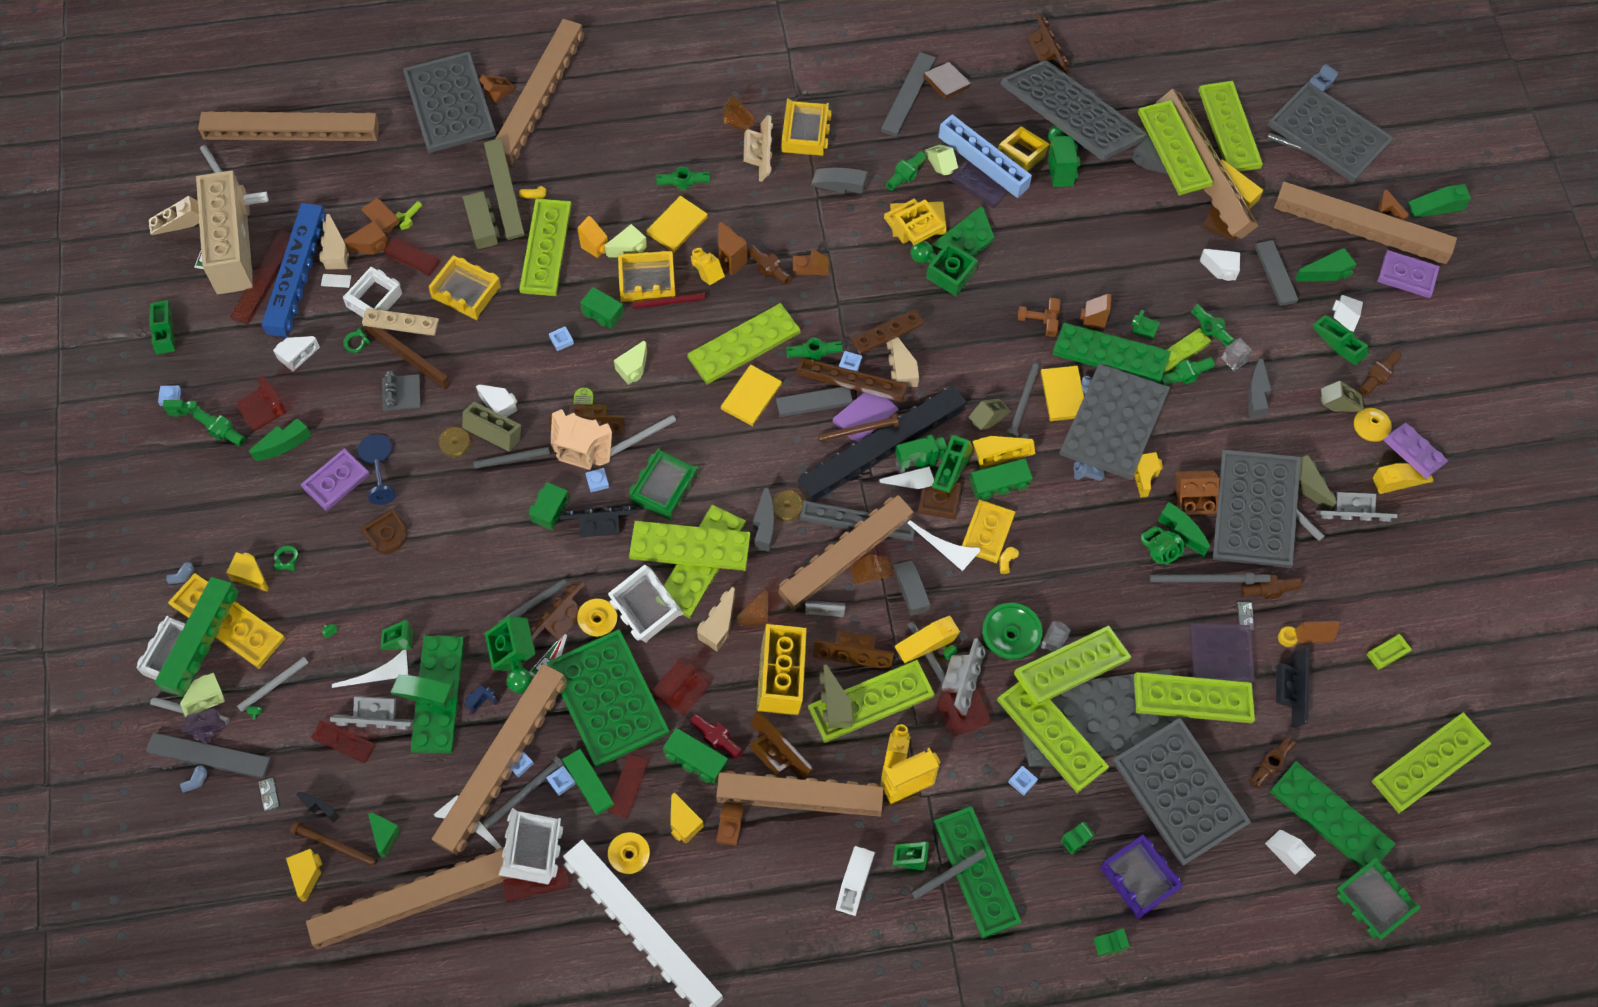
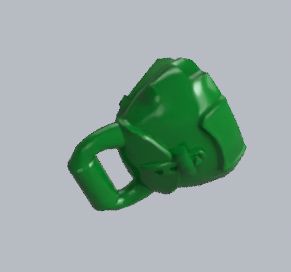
M1153 526L1141 534V542L1148 547L1150 556L1159 564L1167 565L1182 556L1185 550L1184 541L1179 534L1165 531L1160 527ZM1158 532L1160 533L1156 537L1152 538L1150 541H1147V539L1154 536Z

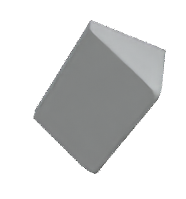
M807 600L805 614L843 617L845 615V603Z

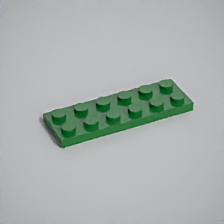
M1067 323L1063 324L1053 350L1054 356L1095 367L1102 364L1159 384L1171 351Z
M424 636L419 677L450 684L454 692L447 709L433 704L425 705L416 702L411 741L412 753L453 754L464 637Z
M1297 761L1270 791L1272 795L1361 869L1376 857L1381 862L1396 844ZM1371 868L1366 873L1370 875L1374 870Z
M972 806L934 820L933 824L952 867L981 849H984L987 854L980 861L955 875L981 938H986L1021 924L1022 921Z

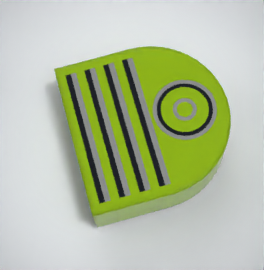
M580 388L575 392L574 404L593 405L594 398L590 389Z

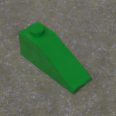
M1460 184L1448 186L1408 202L1413 218L1464 211L1471 197L1466 185Z
M1345 248L1299 269L1295 280L1302 282L1346 279L1353 274L1356 263Z
M951 436L932 488L947 493L951 492L967 466L973 451L970 440Z

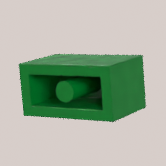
M594 287L580 302L584 316L593 318L601 326H607L610 329L615 326L624 314L622 303Z
M547 482L544 488L539 490L536 503H533L529 509L531 521L553 530L560 514H562L569 501L568 491Z

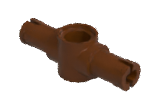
M755 245L748 248L747 254L757 261V267L765 277L769 275L775 277L783 285L790 283L791 276L782 269L781 262L773 253L770 255L763 253Z
M1394 349L1385 360L1377 361L1368 372V380L1362 385L1360 392L1368 396L1376 386L1384 385L1393 374L1394 365L1402 357V354Z
M1270 575V582L1241 585L1242 597L1260 595L1264 596L1267 600L1281 597L1285 591L1301 589L1302 582L1300 577L1283 580V578H1278L1277 575Z
M1285 737L1277 748H1274L1265 756L1258 767L1259 770L1249 779L1251 785L1257 781L1254 788L1260 789L1268 777H1272L1279 771L1287 759L1286 756L1296 746L1295 741L1288 745L1291 738ZM1268 760H1274L1277 766H1272Z

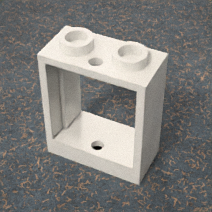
M370 267L344 295L343 300L347 308L364 317L366 308H373L359 299L376 282L388 289L389 292L374 309L387 311L402 295L400 283L394 278L390 279L383 271Z

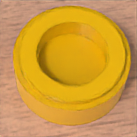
M1286 626L1281 629L1278 634V640L1283 646L1293 647L1298 641L1295 628Z

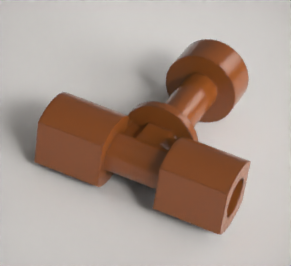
M1050 298L1048 309H1045L1044 313L1027 311V307L1019 306L1017 320L1025 321V318L1043 320V324H1046L1045 335L1055 337L1058 331V320L1056 319L1060 311V299Z

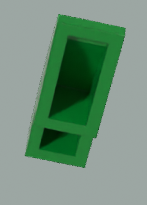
M169 300L150 303V329L152 331V346L156 355L175 351L174 329Z
M1324 315L1313 324V328L1320 337L1338 354L1355 366L1368 356V345L1355 338L1353 331H1350L1327 315Z
M297 418L284 430L278 426L253 446L249 452L255 461L269 459L295 448L311 437L308 428Z
M1168 502L1158 522L1172 529L1173 533L1179 534L1185 546L1205 556L1210 544L1202 531L1189 516Z
M398 674L391 694L425 705L433 704L447 709L454 689L452 685L443 682Z
M580 749L562 759L565 767L596 816L614 805Z

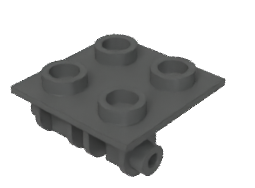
M392 371L386 372V375L382 378L383 411L421 408L420 375L395 376Z

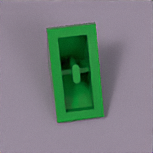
M404 620L382 630L380 649L412 650L413 629L409 621Z
M370 813L368 815L379 855L384 858L388 855L398 838L401 829L398 825L374 813Z
M918 842L895 845L893 865L924 871L927 863L929 843Z

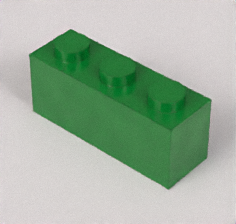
M1026 458L972 472L969 477L976 500L981 498L982 500H987L996 494L1006 495L1015 489L1019 491L1027 489L1033 480Z
M677 728L663 747L667 760L672 763H680L684 770L689 773H697L700 775L699 778L708 784L710 782L716 784L719 773H723L728 766V758Z

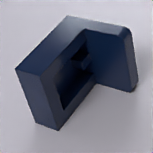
M480 685L466 697L464 704L467 710L474 714L486 699L495 706L498 701L495 697L496 693L489 687L485 689Z

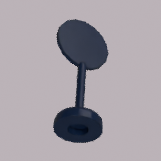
M380 434L364 438L358 446V454L364 462L375 463L378 485L371 488L368 492L369 501L376 505H385L396 498V493L393 487L383 485L379 462L389 457L392 452V444L386 436Z

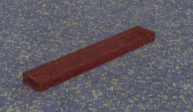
M279 230L252 277L253 287L246 288L230 316L232 320L249 325L280 270L291 233Z

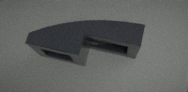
M300 791L296 794L313 814L321 809L333 823L340 818L335 810L321 799Z

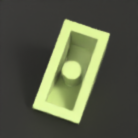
M939 144L924 150L936 172L949 175L958 168L953 148Z
M631 224L605 245L606 255L608 257H618V255L626 253H643L647 247L646 237Z
M642 341L614 360L615 370L628 385L638 381L644 373L647 357L646 342Z
M214 673L203 675L192 682L180 703L185 717L225 702Z

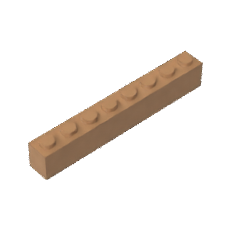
M899 495L894 499L890 497L884 502V506L880 510L878 508L873 510L866 521H859L854 526L855 529L850 533L847 531L839 538V542L835 545L831 543L824 550L825 553L821 556H814L809 561L810 564L807 567H800L794 573L795 576L790 580L787 578L780 583L778 594L793 611L912 518L913 511Z
M734 771L719 773L717 802L720 803L727 802L742 805L881 817L883 787H879L875 783L859 785V783L853 781L844 784L838 783L836 780L821 782L815 778L798 780L794 776L777 778L776 775L766 774L764 777L756 776L755 773L750 772L744 773V775L736 774Z

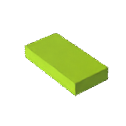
M1398 634L1369 651L1366 655L1375 667L1380 670L1408 654L1412 649L1401 634Z

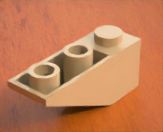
M187 196L150 218V234L156 235L194 227L199 224L198 201Z
M326 214V221H323V231L325 233L321 238L323 251H320V262H323L325 269H347L348 250L330 214Z
M898 337L888 341L887 349H891L889 365H893L891 380L908 384V388L918 387L917 361Z
M733 587L729 592H724L717 607L714 606L710 610L708 619L702 621L697 628L698 639L717 652L729 637L735 600V588Z

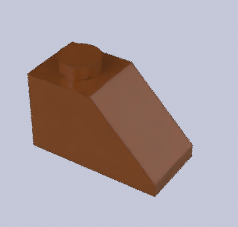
M374 221L344 239L347 250L353 253L376 254L389 245L386 235Z
M1111 294L1086 301L1085 308H1081L1080 319H1083V327L1105 329L1110 313Z

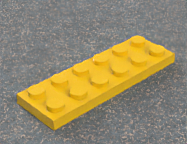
M194 573L168 604L189 619L208 582ZM237 602L232 604L227 618L223 621L219 628V633L215 637L258 669L261 668L286 639L281 633Z

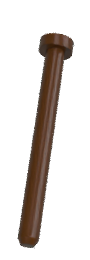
M896 413L892 414L891 418L820 434L818 440L823 442L890 425L898 427L900 426L899 417Z
M296 820L290 829V833L293 835L299 833L371 866L376 864L377 860L374 857L304 827L299 820Z

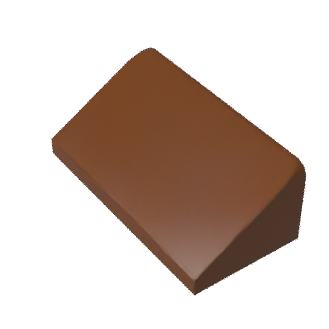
M379 198L374 199L361 209L382 231L390 233L400 220Z
M1303 622L1295 629L1298 643L1333 642L1340 622Z

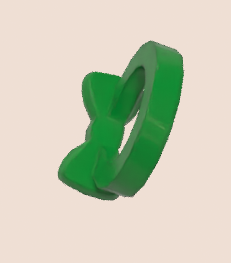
M360 328L356 332L349 333L344 339L345 349L353 354L362 351L366 343L371 344L367 335ZM362 336L363 339L358 348H349V340L351 338Z
M283 546L275 552L274 559L276 563L274 567L276 571L286 569L295 571V563L299 558L296 548ZM290 551L294 553L293 559L287 564H282L279 560L283 552Z

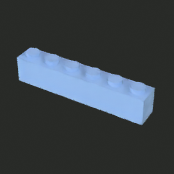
M954 115L949 116L940 124L939 138L1016 198L1020 197L1029 188L1031 174Z

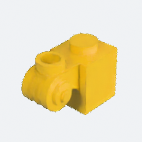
M696 248L692 251V265L698 269L701 279L708 285L725 277L718 258L711 253L706 254L702 248Z
M897 725L892 733H890L884 763L885 767L891 768V766L907 758L910 737L908 728L905 725Z

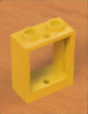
M1021 126L999 144L998 150L1011 160L1013 159L1016 164L1028 172L1045 157L1050 144ZM1017 142L1033 153L1028 157L1012 146Z

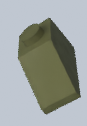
M1342 381L1321 388V402L1334 412L1363 411L1362 394Z
M1000 399L983 400L969 418L973 421L972 423L976 428L981 430L990 429L1009 415L1011 410Z

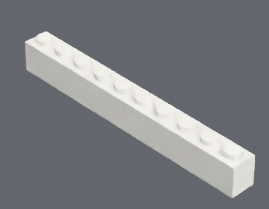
M583 840L563 856L566 862L564 864L566 869L571 874L575 872L579 876L577 881L584 889L588 887L593 892L591 897L597 904L603 903L607 908L604 910L612 920L616 918L619 921L620 925L618 927L626 936L630 934L635 939L632 943L639 951L644 950L648 954L646 958L653 967L658 965L662 970L661 976L668 983L672 981L675 984L676 988L674 990L682 999L686 997L691 1002L689 1007H715L723 1000L722 994Z

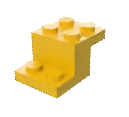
M912 199L884 214V219L903 244L911 241L913 245H916L945 229V225L926 200L917 203L915 199Z

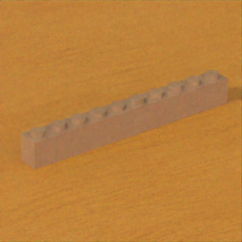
M566 19L561 21L496 139L501 138L508 164L512 165L515 159H518L522 146L526 145L529 133H532L534 130L535 122L537 119H540L544 106L548 105L551 93L555 92L557 82L562 79L563 72L569 66L572 55L576 54L579 42L583 41L584 32L582 24Z
M1171 89L1156 103L1172 100L1213 181L1212 187L1204 188L1205 192L1213 199L1211 202L1220 211L1221 214L1219 216L1222 221L1227 223L1228 232L1233 237L1236 236L1242 239L1259 225L1183 96L1176 90Z
M201 112L198 130L203 140L377 141L379 122L376 113Z
M1283 182L1274 206L1275 209L1282 212H1288L1334 229H1340L1368 240L1383 243L1386 246H1392L1420 257L1435 260L1438 263L1447 264L1452 256L1457 237L1287 182Z
M542 664L434 834L432 840L437 845L456 856L465 849L468 837L477 830L478 821L487 814L490 802L499 795L501 791L500 786L504 780L510 777L512 765L514 766L515 762L518 763L523 756L522 751L526 745L532 742L537 727L540 728L544 723V716L547 711L554 707L556 697L564 691L567 680L562 673Z
M504 847L496 849L495 853L490 855H479L471 862H459L454 868L448 870L440 869L434 872L432 876L418 877L410 884L402 883L396 885L393 890L388 892L379 891L373 894L371 898L357 899L352 902V905L335 907L332 909V912L327 914L319 913L313 915L310 920L306 921L312 946L318 950L512 879L511 877L499 875L504 858L502 857ZM514 856L513 864H516V865H517V862H516V859H515V856Z

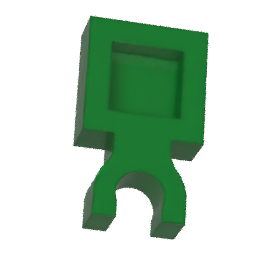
M163 400L162 406L166 413L173 417L187 415V413L194 414L200 408V406H197V401L183 402V400Z

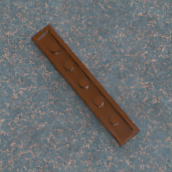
M363 326L367 333L446 390L450 386L447 375L384 329Z
M806 358L801 359L796 370V375L899 402L903 401L908 389V384Z

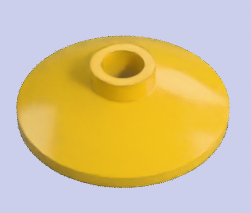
M1365 408L1363 411L1358 412L1354 418L1355 431L1367 441H1382L1391 432L1392 425L1389 417L1379 409Z
M592 599L580 607L577 620L583 632L590 636L599 637L610 633L614 629L617 622V613L608 601ZM594 618H600L601 621L596 623L593 620Z
M631 832L618 835L613 839L608 849V859L611 866L623 874L639 872L646 866L650 856V849L646 840L639 834ZM632 852L633 857L626 858V854Z

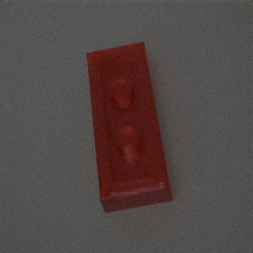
M395 237L384 249L386 255L429 276L440 263L438 258Z
M322 720L311 736L312 740L365 764L375 748L374 743Z
M628 754L612 797L614 805L608 808V813L628 819L648 764L647 759Z
M565 866L557 868L556 877H552L549 884L517 878L503 880L507 902L569 888Z

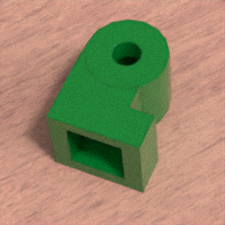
M1083 822L1075 829L1063 835L1061 843L1073 855L1095 836V833L1086 822Z
M1124 928L1093 939L1098 957L1124 952L1130 947Z

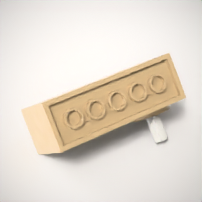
M233 170L196 176L202 264L205 273L217 295L254 289L247 216L250 214L249 205L269 201L267 192L247 194L244 186L239 185Z

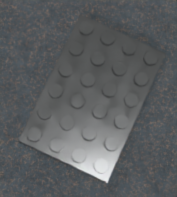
M470 52L403 68L428 153L496 136Z
M1309 82L1268 123L1269 127L1353 183L1394 139Z
M1099 364L1063 443L1060 455L1132 480L1170 387Z
M1222 450L1212 560L1292 568L1301 457Z
M1178 718L1112 760L1181 866H1184L1251 823L1181 718Z

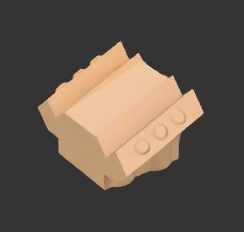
M562 409L552 413L551 445L557 453L556 457L559 461L588 470L591 469L593 464L601 466L610 462L612 431L608 423L599 426L596 419H584L576 416L575 413L565 416Z

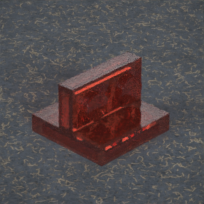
M677 661L653 688L652 692L684 716L709 687V684L696 675V669L693 665L689 663L687 666H684Z

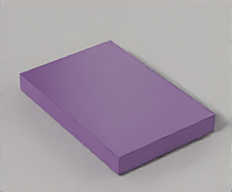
M1387 250L1377 282L1431 298L1440 266Z
M864 392L833 418V423L840 429L891 418L892 414L899 412V409L888 398ZM879 428L848 435V437L857 444L866 435H872Z
M344 448L305 480L301 487L327 512L369 477L370 473Z

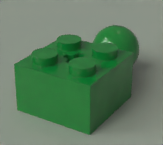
M1054 125L1048 133V138L1051 142L1048 165L1052 187L1074 186V181L1078 178L1077 167H1080V157L1076 155L1078 150L1077 143H1074L1073 137Z
M922 241L911 247V257L915 262L920 264L930 263L927 267L926 279L954 296L958 295L976 272L978 260L947 242L938 255L933 253V247L927 241Z
M508 616L487 631L485 637L492 670L510 671L506 679L507 686L512 692L520 694L524 693L532 682V675L528 670L522 668V664L535 655L528 619Z

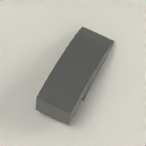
M849 168L817 169L811 186L844 194L846 190L862 194L867 181V171Z
M1259 359L1248 386L1247 404L1250 419L1264 417L1268 410L1267 399L1271 393V387L1263 359Z
M764 488L753 520V529L758 530L755 537V548L770 552L774 532V510L769 489Z
M912 560L893 565L910 616L929 611L930 603Z

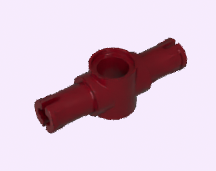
M698 713L691 718L690 723L702 732L703 739L710 747L715 750L718 748L725 750L735 759L742 755L743 749L731 740L729 731L720 723H709Z

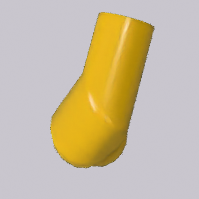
M539 186L537 189H520L519 196L520 198L543 199L546 196V188Z
M1014 547L1006 548L999 556L1001 574L1010 573L1009 561L1017 558L1019 555V551Z

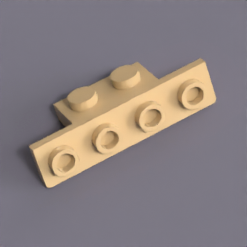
M767 115L761 122L760 133L749 129L744 133V162L759 166V181L761 182L771 173L770 159L772 152L770 151V146L772 143L771 130L773 123H771L770 115Z
M366 308L362 324L368 327L434 336L439 318Z

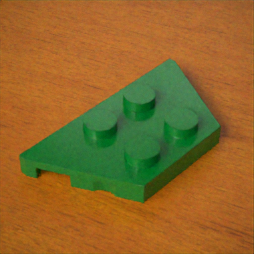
M980 206L932 244L933 250H942L947 242L974 257L994 241V235L983 207Z

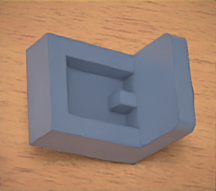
M1325 64L1320 72L1311 78L1309 83L1324 92L1332 86L1339 72Z
M1076 461L1074 463V478L1079 480L1085 476L1100 481L1104 479V470Z

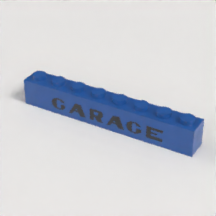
M301 203L262 322V327L268 335L288 337L289 331L293 328V318L298 313V303L303 297V287L308 281V271L313 266V256L318 250V240L322 237L323 221H326V213L323 206Z

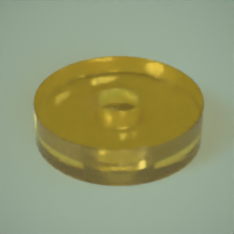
M452 427L446 429L440 435L439 446L446 456L460 457L468 451L470 439L465 430Z
M793 491L779 492L772 501L774 515L782 521H793L801 515L802 499ZM789 504L790 507L786 508L784 507V505Z

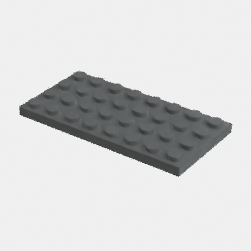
M1047 60L1007 76L1001 81L1000 85L1005 87L1007 91L1013 93L1034 111H1037L1046 120L1057 126L1058 129L1073 137L1074 140L1102 161L1142 142L1148 136L1145 131Z
M1171 669L1145 672L1150 674L1172 675ZM1134 674L1092 679L1050 699L1102 759L1117 757L1178 718L1182 720V717L1136 713ZM1020 728L1028 769L1052 766L1049 760Z

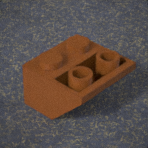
M720 222L718 224L719 262L721 267L733 276L747 264V242L743 237L736 235L730 226Z
M1215 471L1176 472L1175 493L1177 507L1186 515L1217 514L1219 477Z

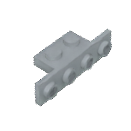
M1336 492L1337 503L1335 504V511H1315V514L1321 515L1322 519H1333V515H1338L1344 520H1353V516H1360V520L1372 521V517H1379V521L1391 522V518H1397V514L1375 513L1376 494Z
M978 638L974 639L969 655L951 656L942 685L944 693H958L954 705L961 715H967L968 708L971 705L972 694L976 688V681L981 671V664L986 654L985 648Z
M355 696L353 716L333 715L330 717V722H336V725L339 726L356 723L357 727H368V724H376V728H388L389 725L396 726V729L405 730L414 724L412 719L395 718L396 698Z

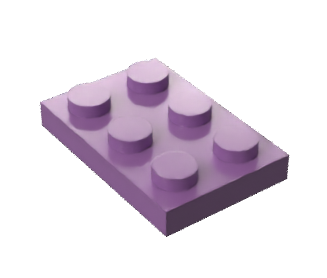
M1407 423L1394 430L1383 440L1426 479L1448 462L1441 452L1432 447L1426 439L1422 438Z

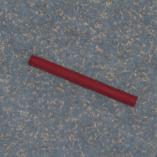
M705 293L632 302L633 309L705 300Z

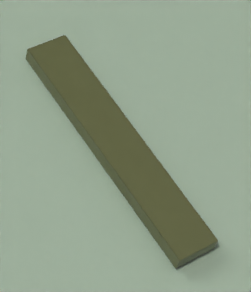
M501 138L484 142L506 238L511 240L525 236Z

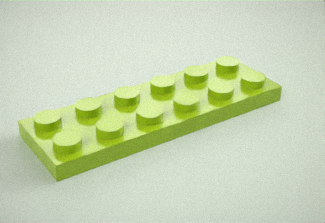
M1233 81L1200 86L1199 93L1222 159L1239 172L1262 168L1263 163Z
M1172 100L1139 108L1138 114L1178 195L1212 187L1213 181Z
M535 200L519 289L520 293L547 296L557 295L572 206L571 201Z
M780 303L693 350L687 356L705 383L709 384L800 334V328Z
M712 505L699 527L742 531L746 525V520ZM683 564L675 566L664 587L684 613V616L692 618L720 568ZM658 595L656 602L666 607Z
M635 521L629 558L633 560L746 571L750 532Z
M1107 626L1016 669L1014 675L1037 706L1128 662L1131 656L1112 629Z
M918 660L844 690L851 701L852 727L828 729L827 722H823V710H826V703H822V700L808 705V709L823 742L826 743L931 699L935 694Z
M1139 672L1134 674L1136 713L1253 723L1255 721L1252 683Z
M1020 682L997 698L998 703L1076 793H1079L1109 768L1105 761L1050 699L1036 706Z
M1463 712L1375 777L1371 782L1400 814L1489 747L1491 743Z

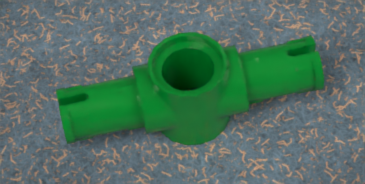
M919 151L912 159L907 161L901 160L895 168L894 176L886 182V187L893 191L905 181L911 182L918 173V167L926 161L925 153Z
M679 167L672 174H656L657 186L673 184V186L680 190H687L694 183H710L709 171L693 172L686 167Z
M1200 304L1193 307L1194 310L1191 313L1200 320L1202 332L1205 335H1212L1215 339H1219L1226 348H1230L1234 344L1235 339L1226 331L1225 321L1221 317H1214L1212 314H1208Z
M811 338L807 343H802L801 346L786 347L787 359L804 357L818 361L822 356H826V354L842 353L841 341L825 343V341H821L818 338Z
M1211 357L1199 362L1184 360L1176 365L1173 372L1163 375L1160 384L1165 386L1175 382L1190 384L1198 378L1201 372L1214 368V361Z
M200 408L194 412L193 417L203 423L208 433L218 440L222 438L224 440L228 439L239 447L245 443L246 437L236 432L231 422L221 415H218V417L212 416Z

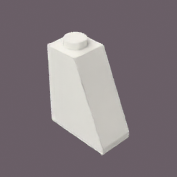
M857 846L854 847L835 910L856 916L875 852Z

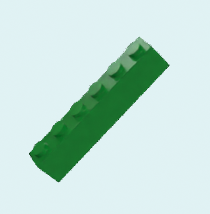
M213 577L210 578L154 682L162 691L183 697L185 692L189 690L193 677L199 671L202 660L208 654L211 643L218 635L220 626L227 618L229 609L238 597L239 591L232 583Z

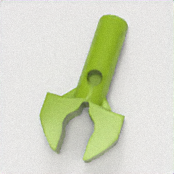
M417 201L406 213L398 211L395 215L400 220L396 226L400 221L405 220L400 224L401 230L410 228L413 225L411 217L422 207V203Z

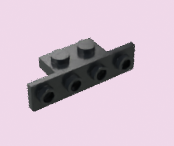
M633 505L621 506L622 509L614 510V507H603L602 511H595V508H587L579 513H575V510H564V514H560L559 517L560 520L579 518L581 537L620 534L618 515L637 514L638 509L633 508Z
M1306 647L1293 652V667L1283 663L1277 665L1276 703L1292 708L1291 727L1294 728L1307 724L1309 718L1310 658L1309 648Z

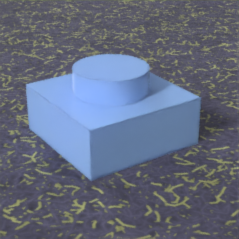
M566 327L549 333V337L557 351L574 344Z
M844 351L839 367L858 372L862 356Z
M160 386L159 405L163 406V400H180V386Z
M604 468L585 473L590 492L609 488Z
M523 752L518 763L515 762L511 769L519 778L534 763Z
M564 766L547 777L548 782L558 796L576 784Z
M1022 766L1008 783L1024 796L1038 779Z

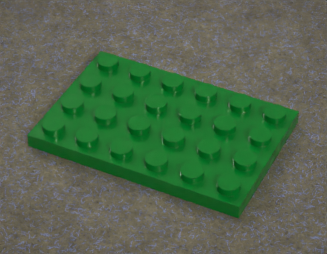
M620 629L546 662L550 668L562 673L567 680L566 687L561 695L595 768L670 734Z

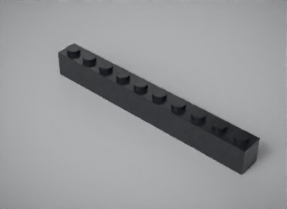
M954 386L942 389L935 397L927 398L920 406H914L905 415L898 416L900 426L890 425L879 428L872 435H866L859 443H853L848 446L844 452L836 453L829 461L818 464L811 472L803 473L798 479V488L808 501L816 502L896 452L897 445L917 440L965 411V399Z

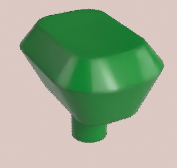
M325 624L322 634L325 638H329L337 632L338 628L334 624Z
M950 645L948 648L946 646L943 647V654L947 660L957 653V647L954 645Z
M248 706L246 711L247 714H252V719H256V715H260L263 709L258 706Z

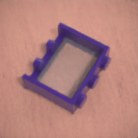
M1144 835L1104 861L1100 867L1101 871L1138 919L1178 892L1183 886L1179 876L1174 872L1172 873L1165 858L1161 855L1159 856L1155 851L1152 841L1148 838L1146 839Z

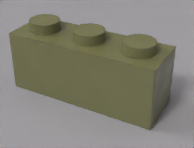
M483 191L462 196L477 250L497 245L496 237H500L497 226L493 227V223L496 221L493 212H489V208H491L489 197L485 198Z
M476 402L470 404L463 411V429L509 452L520 442V424Z

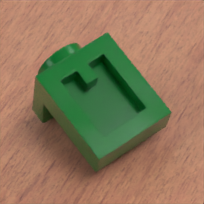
M1141 310L1139 316L1135 314L1131 325L1134 328L1132 333L1153 341L1160 322L1144 317L1145 311Z

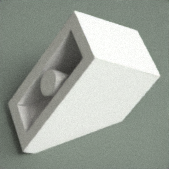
M1204 249L1200 262L1218 279L1236 280L1240 271V252Z
M1341 295L1340 300H1336L1332 308L1335 311L1334 318L1347 329L1354 332L1361 316L1363 302Z
M314 336L286 338L283 342H280L273 351L277 359L293 372L320 347Z
M485 385L476 386L479 397L488 409L504 417H508L517 411L515 396L512 393L509 394L505 388Z
M1279 830L1265 843L1295 875L1316 856L1301 839L1282 830Z

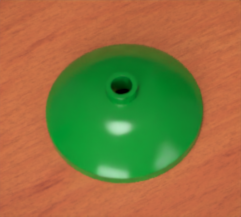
M1004 603L996 606L987 614L983 623L982 633L986 645L993 653L1005 659L1018 660L1031 655L1038 648L1042 638V626L1037 615L1028 607L1018 603ZM1012 634L1014 638H1009L1007 635Z

